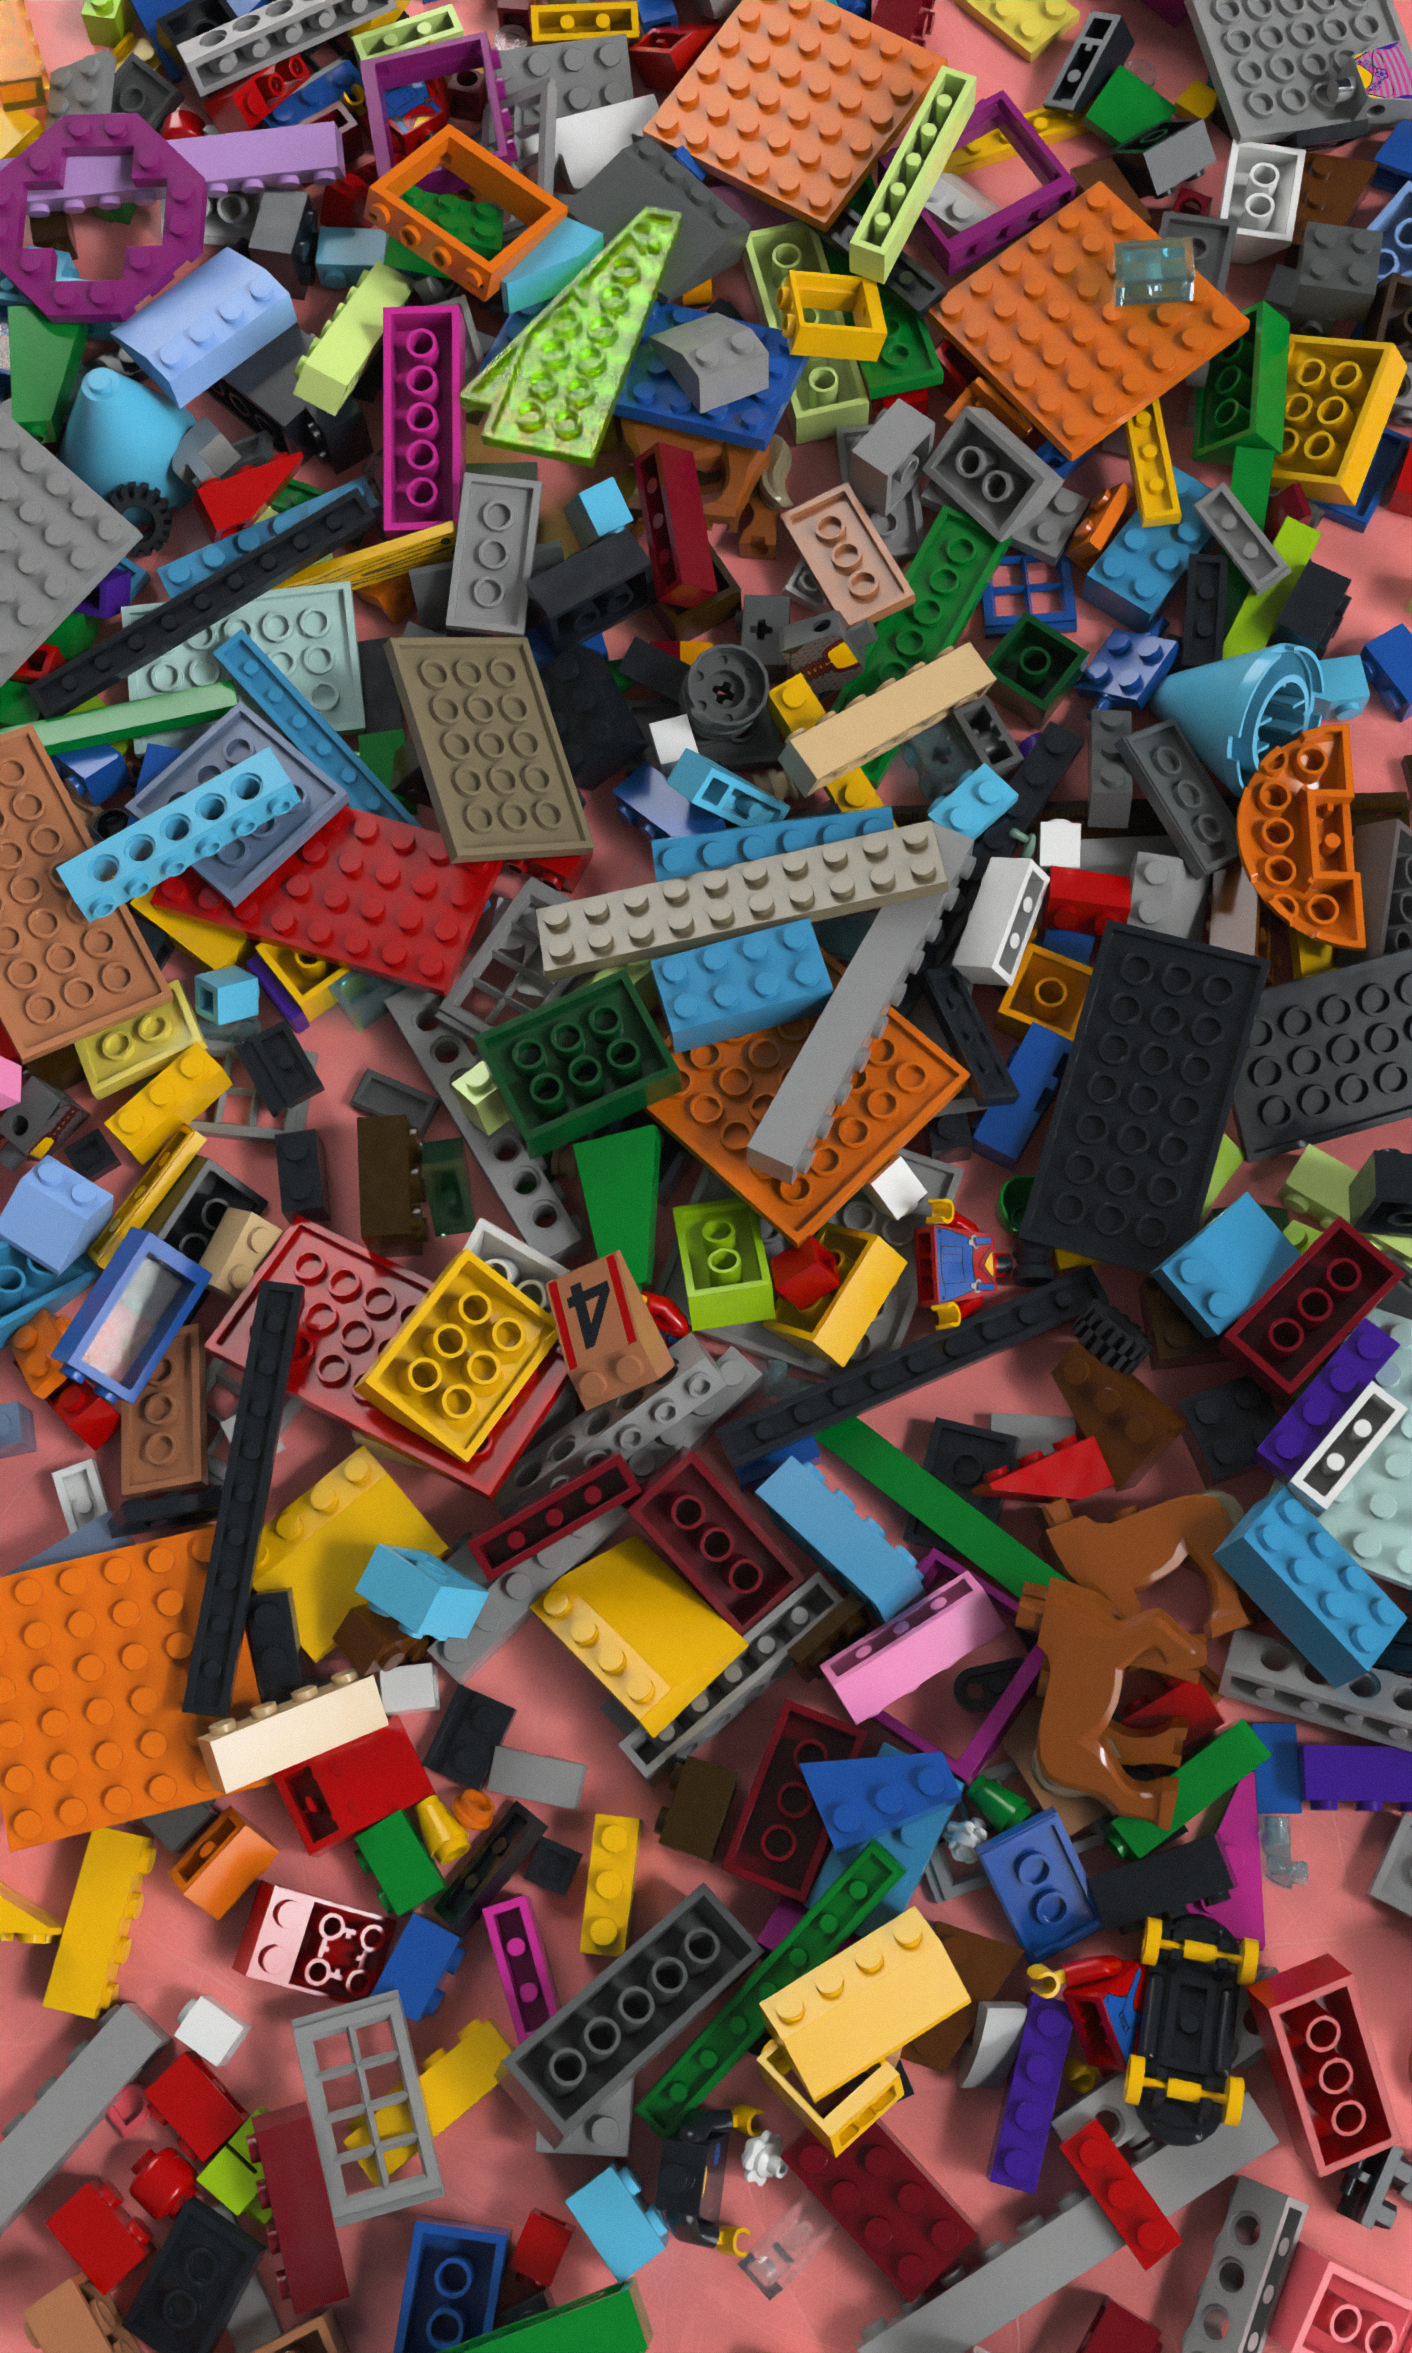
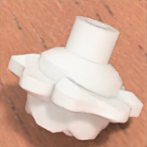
M977 1817L961 1823L949 1821L946 1826L947 1829L942 1836L949 1843L948 1847L951 1850L952 1857L956 1861L967 1864L979 1861L974 1847L988 1840L987 1832L985 1831L986 1823Z
M765 2130L761 2136L747 2140L745 2151L741 2155L743 2168L746 2169L744 2180L749 2183L755 2182L758 2186H762L767 2177L772 2178L776 2176L777 2178H782L786 2175L789 2166L781 2158L784 2149L781 2147L783 2137L780 2134L773 2135L772 2132Z

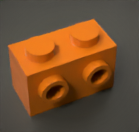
M229 1805L168 1874L184 1896L219 1921L229 1909L238 1903L241 1895L255 1879L269 1868L272 1860L280 1851L264 1831Z

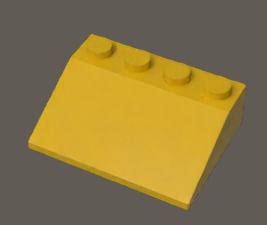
M1289 334L1283 451L1281 455L1274 457L1270 486L1283 488L1284 490L1291 484L1300 482L1307 498L1324 503L1356 505L1408 367L1394 343Z
M466 1248L452 1258L353 1389L388 1417L466 1464L557 1341L558 1334L554 1318Z
M364 1444L262 1529L252 1586L257 1592L292 1587L300 1644L315 1663L337 1646L332 1637L350 1609L369 1602L355 1592V1589L378 1543L426 1550L440 1559L450 1551V1548Z
M636 1534L561 1576L529 1607L545 1628L653 1739L749 1646L746 1640Z

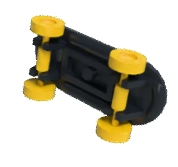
M1187 1913L1163 1923L1161 1919L1147 1917L1142 1939L1140 1962L1141 1964L1148 1965L1137 2055L1130 2054L1124 2080L1123 2103L1134 2105L1137 2117L1146 2131L1157 2140L1172 2146L1188 2147L1201 2143L1214 2134L1221 2122L1224 2125L1238 2127L1243 2109L1244 2078L1231 2076L1230 2073L1240 1985L1250 1986L1254 1984L1259 1958V1940L1243 1937L1239 1949L1236 1939L1225 1926L1215 1919L1202 1914Z

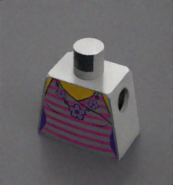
M1394 41L1352 55L1338 75V79H1333L1329 82L1327 87L1329 101L1331 103L1345 102L1353 121L1368 119V123L1399 124L1402 120H1409L1412 116V70L1401 41Z

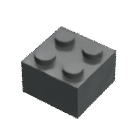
M1308 221L1298 252L1290 312L1365 323L1376 294L1383 232Z

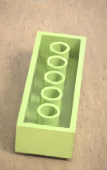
M801 220L750 231L743 254V264L760 323L763 326L782 330L783 315L782 310L777 309L776 297L779 286H784L789 270L830 274L820 237ZM802 308L805 322L846 326L842 311ZM810 356L786 406L787 416L796 445L833 437L836 434V427L868 425L869 399L857 360Z

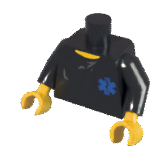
M742 2103L738 2104L732 2112L729 2109L694 2110L685 2117L678 2130L665 2138L655 2205L657 2210L667 2214L670 2230L677 2240L711 2249L716 2246L719 2253L723 2255L745 2257L747 2255V2252L737 2249L736 2240L739 2234L750 2235L749 2229L730 2225H723L719 2228L716 2224H719L730 2132L734 2129L751 2137H759L763 2130L750 2126L755 2115L764 2114L763 2110Z

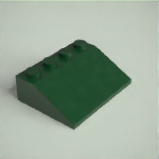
M622 969L473 1037L509 1119L530 1160L681 1091L680 1070L626 969Z

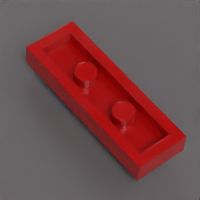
M1092 2118L1058 2144L1062 2153L1145 2271L1183 2243L1097 2118Z

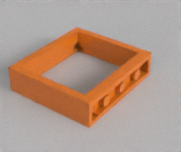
M448 124L369 187L363 217L483 302H486L501 289V280L567 217L569 207L454 126ZM441 164L528 225L529 228L491 261H488L399 197Z

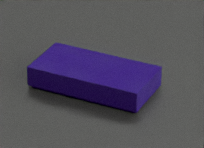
M258 953L247 960L246 965L250 973L258 977L259 986L287 1020L295 1033L298 1032L300 1034L309 1028L310 1025L302 1010Z

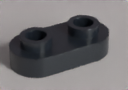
M1011 1658L965 1669L957 1676L953 1686V1696L960 1708L969 1713H981L992 1710L1009 1685V1677L1017 1673L1026 1659ZM970 1684H978L982 1688L983 1695L980 1698L972 1699L968 1696L966 1689Z

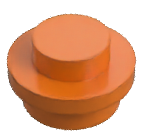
M468 1789L464 1794L457 1795L452 1802L455 1819L465 1829L486 1830L493 1821L492 1814L495 1806L492 1800L481 1791Z

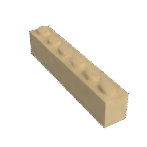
M970 642L957 649L949 646L942 650L934 658V661L928 665L922 661L909 669L904 678L898 681L895 678H890L876 689L875 694L869 697L861 694L854 698L845 707L846 710L838 714L834 710L830 711L815 723V727L807 731L802 727L791 733L784 741L786 746L778 757V761L803 796L807 797L952 715L953 710L982 698L996 681V677Z

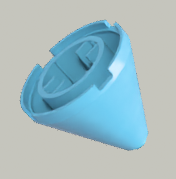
M96 368L88 372L82 380L61 440L58 460L105 501H107L111 491L116 492L117 486L120 484L128 487L129 482L136 481V486L142 487V483L145 482L149 484V489L152 491L155 487L161 491V498L166 496L169 501V509L176 507L177 511H180L193 499L195 494L175 474L172 467V457L182 437L198 422L185 406L180 409L168 396L109 368ZM130 507L122 515L134 527L152 524L150 514L141 507Z
M1280 643L1166 675L1148 700L1151 712L1161 722L1174 717L1199 760L1240 799L1245 786L1247 787L1255 771L1259 772L1258 764L1270 751L1278 745L1281 748L1297 739L1303 731L1320 727L1322 715L1313 713L1315 692L1324 693V677L1317 656L1309 648L1291 643Z

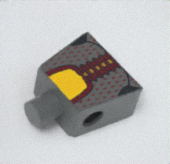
M837 610L779 628L780 654L795 675L799 673L803 675L819 702L864 672L866 669L864 647L878 640L877 631L869 619L850 627L841 612Z
M32 1075L21 1089V1102L9 1107L0 1119V1133L8 1139L0 1150V1163L15 1172L28 1155L42 1160L47 1155L52 1156L91 1114L63 1090Z

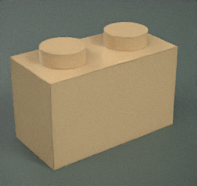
M228 1207L198 1264L213 1274L205 1289L221 1298L236 1301L278 1243L283 1230L253 1212Z

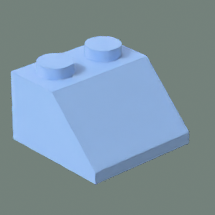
M47 1155L25 1174L16 1186L0 1216V1239L59 1276L95 1242L112 1219L113 1195L50 1155Z

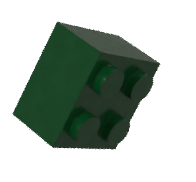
M1025 611L985 662L996 677V681L985 695L1040 731L1083 675L1089 652Z

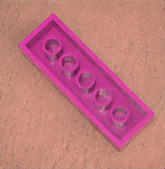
M460 305L383 307L384 532L388 541L452 520L458 528L464 472H466V325Z

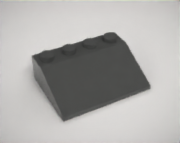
M649 136L622 149L566 204L569 207L567 217L603 233L604 250L666 304L742 261L752 227Z

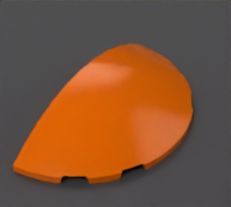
M1349 724L1320 726L1303 731L1297 739L1281 748L1279 745L1276 746L1258 764L1259 772L1255 771L1247 787L1245 786L1239 801L1236 817L1237 847L1247 878L1253 884L1265 905L1288 926L1295 928L1317 942L1346 950L1364 951L1366 949L1361 874L1360 872H1355L1350 814V803L1355 798Z

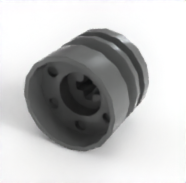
M731 643L710 647L699 654L681 683L678 695L680 714H687L691 729L701 737L715 741L729 740L737 737L748 729L767 702L770 689L767 670L759 657L745 647ZM718 691L725 694L722 704L715 701Z

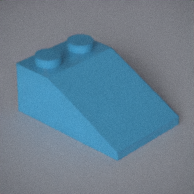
M1245 1192L1150 1274L1206 1339L1218 1336L1250 1309L1301 1254L1250 1194Z
M0 1241V1350L8 1346L7 1341L42 1308L55 1314L100 1278L102 1272L85 1252L58 1276L5 1241Z

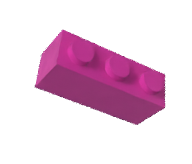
M528 1895L482 1909L519 2045L562 2008L531 1897Z

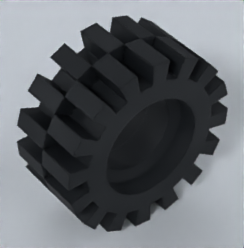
M136 481L129 482L128 487L120 484L117 486L116 492H110L106 501L121 515H123L126 509L137 506L148 511L152 518L151 526L147 530L140 532L144 537L130 550L132 551V557H139V552H144L146 557L152 555L153 549L157 552L161 550L163 542L167 543L172 526V509L168 508V499L166 496L164 498L160 497L161 491L155 487L153 491L150 490L149 484L145 482L142 483V487L136 486Z
M1093 1299L1072 1325L1075 1336L1081 1338L1079 1341L1084 1346H1088L1090 1348L1089 1351L1093 1355L1097 1354L1100 1357V1361L1105 1364L1109 1363L1112 1369L1120 1370L1123 1374H1132L1153 1349L1152 1341L1148 1339L1149 1336L1145 1332L1140 1330L1141 1327L1137 1323L1130 1321L1128 1315L1121 1314L1118 1308L1115 1306L1111 1307L1104 1300L1101 1302L1099 1299Z

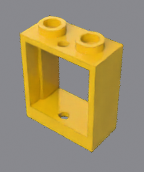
M789 270L784 286H779L776 305L778 310H782V336L787 338L790 355L877 362L888 334L877 282L860 276ZM802 308L852 312L855 327L805 322Z
M771 2039L763 2047L760 2056L756 2059L764 2082L835 2158L904 2095L900 2074L884 2058L867 2069L866 2072L870 2077L823 2119L784 2077L792 2067L774 2039Z

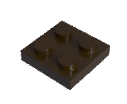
M851 1592L787 1650L796 1671L807 1683L811 1682L815 1677L818 1680L824 1678L825 1675L819 1665L866 1635L867 1630L872 1625L865 1604L854 1592Z

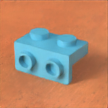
M984 763L975 772L970 769L964 773L957 781L956 789L948 797L942 795L930 805L927 810V821L932 820L934 823L975 840L1018 801L1019 794Z

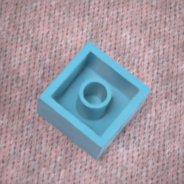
M379 1543L355 1589V1592L369 1601L367 1607L370 1610L384 1617H393L399 1621L398 1628L403 1633L417 1639H422L423 1635H430L440 1641H447L448 1637L467 1639L490 1593L429 1551Z
M616 2158L572 2192L565 2203L618 2283L621 2284L663 2251L670 2237L667 2234L669 2224L665 2214L656 2209L655 2202L648 2206L640 2194L644 2184L629 2162L622 2166Z

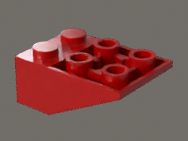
M718 19L649 30L628 49L646 89H657L665 92L673 91L725 22L719 23Z
M399 1715L387 1719L389 1725L272 1774L309 1856L320 1857L354 1839L400 1809L406 1811L422 1800L436 1795Z
M260 1880L232 1969L246 1977L346 2004L362 2000L371 1996L380 1978L397 1920Z

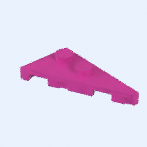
M1252 1771L1235 1784L1214 1832H1219L1239 1885L1229 1890L1231 1896L1229 1900L1205 1907L1204 1901L1201 1899L1186 1904L1189 1913L1202 1914L1215 1919L1225 1926L1233 1937L1242 1942L1243 1937L1259 1940V1951H1263L1265 1947L1259 1826L1255 1772Z

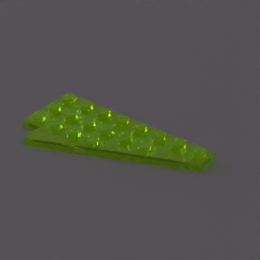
M646 206L461 391L459 399L462 407L490 412L481 433L483 445L594 467L683 227L682 212Z

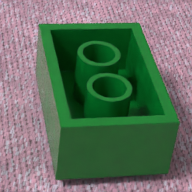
M412 186L399 197L486 260L491 261L502 251L504 209L496 208L486 202L474 203L461 200L451 194L439 195L426 192L416 186ZM386 233L383 265L452 280Z

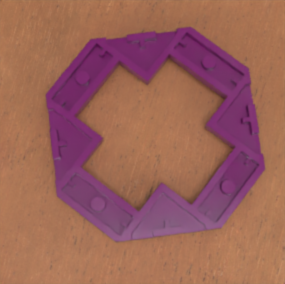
M138 113L64 115L0 171V271L52 324L125 322L136 312L134 307L149 294L152 297L175 278L173 273L187 260L192 263L203 253L208 185L205 178ZM133 155L131 180L136 188L167 187L162 245L125 246L123 280L56 281L58 256L54 249L23 248L28 190H64L66 160L68 156Z

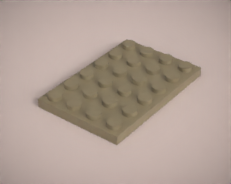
M389 638L383 647L450 863L588 855L595 848L528 638Z

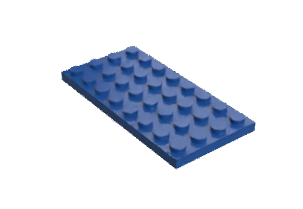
M584 284L511 313L479 367L478 374L479 382L765 452L810 356L790 355L787 338H783L782 330L730 318L751 328L768 350L769 388L700 414L650 345L649 336L712 313Z

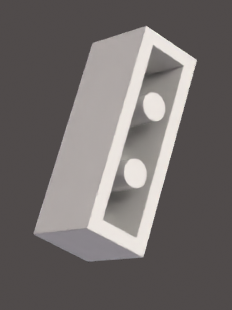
M991 857L952 962V965L971 983L1000 986L1013 985L1051 879L1030 858Z
M1371 1381L1286 1484V1487L1308 1511L1318 1518L1327 1510L1408 1408Z

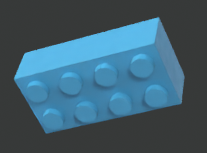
M1173 465L1172 469L1182 514L1180 524L1142 528L1137 509L1086 574L1081 599L1136 633L1146 632L1155 616L1159 615L1160 617L1186 584L1189 553L1209 554L1217 544V540L1192 508V505L1213 489Z
M810 918L650 961L654 987L675 1054L822 1014L833 994V986Z
M791 1455L755 1491L771 1521L848 1594L854 1592L865 1604L866 1610L882 1625L927 1597L921 1583L924 1576L915 1567L917 1564L915 1558L900 1544L893 1548L884 1539L886 1536L885 1531L871 1517L867 1516L862 1520L854 1511L856 1506L851 1499L838 1488L832 1492L823 1483L826 1480L823 1474L812 1463L807 1461L802 1465Z
M1286 1486L1281 1487L1254 1504L1212 1554L1213 1558L1334 1689L1368 1673L1408 1618Z
M883 1742L877 1757L907 1755V1753ZM955 1779L958 1788L962 1794L965 1788V1784ZM957 1804L877 1838L908 1871L853 1933L864 1938L907 1910ZM868 1843L837 1856L834 1846L832 1847L804 1905L806 1908L811 1909Z

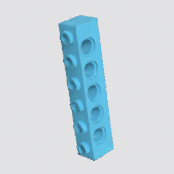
M267 747L58 866L56 870L75 903L89 923L98 918L110 915L117 907L129 900L145 895L152 887L169 877L180 875L191 864L204 857L218 853L223 846L235 839L253 833L258 826L275 816L286 814L293 806L300 803L301 800L292 781L270 747ZM257 794L254 798L247 800L250 796ZM221 815L218 819L212 820L215 816ZM186 835L183 839L177 840L180 836ZM151 855L148 859L141 861L144 857ZM115 875L114 878H112L109 881H106L109 877Z

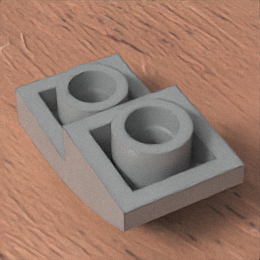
M496 1746L487 1790L549 1805L579 1809L587 1765L551 1755H538L507 1746Z
M979 2001L973 2039H965L962 2045L957 2085L960 2088H1000L1017 2055L1025 2026L1027 2007L1020 2002Z

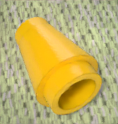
M432 1795L415 1806L414 1810L418 1815L431 1858H437L440 1865H446L468 1852L471 1848L467 1840L469 1833L456 1821L454 1815L440 1801L437 1795Z

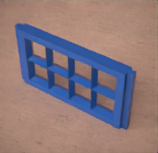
M1068 545L1056 564L1058 579L1056 583L1029 584L1027 563L1044 562L1042 560L1026 555V553L1018 550V556L1003 557L999 565L1020 564L1022 585L993 587V578L991 579L980 599L985 639L1005 637L1022 616H997L994 595L1023 593L1025 611L1059 633L1077 632V615L1070 558L1065 555ZM1059 590L1061 612L1033 614L1030 592Z

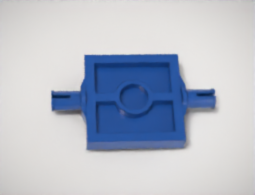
M1155 616L1149 628L1143 633H1133L1118 629L1112 631L1074 686L1079 697L1097 701L1092 710H1111L1121 707L1142 710L1182 652L1177 641L1160 638L1170 625L1168 620L1163 616ZM1091 710V712L1087 715V719H1088L1089 721H1091V713H1092V710Z

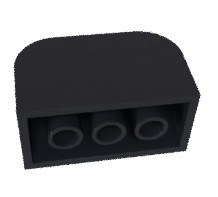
M296 322L206 389L205 392L255 434L267 430L274 439L273 449L279 454L288 452L289 455L301 451L303 454L302 466L315 454L312 449V445L315 442L305 427V423L310 421L306 411V407L310 403L293 394L298 382L293 373L301 356L307 355L311 343L317 336L313 333L306 334Z

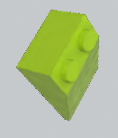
M740 1197L672 1207L692 1332L775 1319L772 1282L757 1212Z

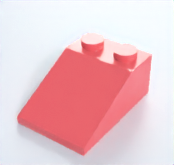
M1298 2240L1268 2336L1292 2353H1412V2299Z

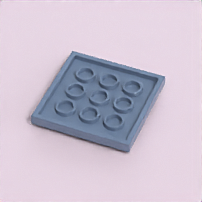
M242 701L236 704L125 805L129 814L139 821L263 749L270 747L292 781L301 802L293 806L286 814L275 816L258 826L253 833L235 839L223 846L218 853L204 857L189 866L234 908L351 801L347 791ZM257 794L250 796L247 800L254 798ZM221 815L215 816L212 820L218 819ZM186 835L180 836L177 840L183 839Z

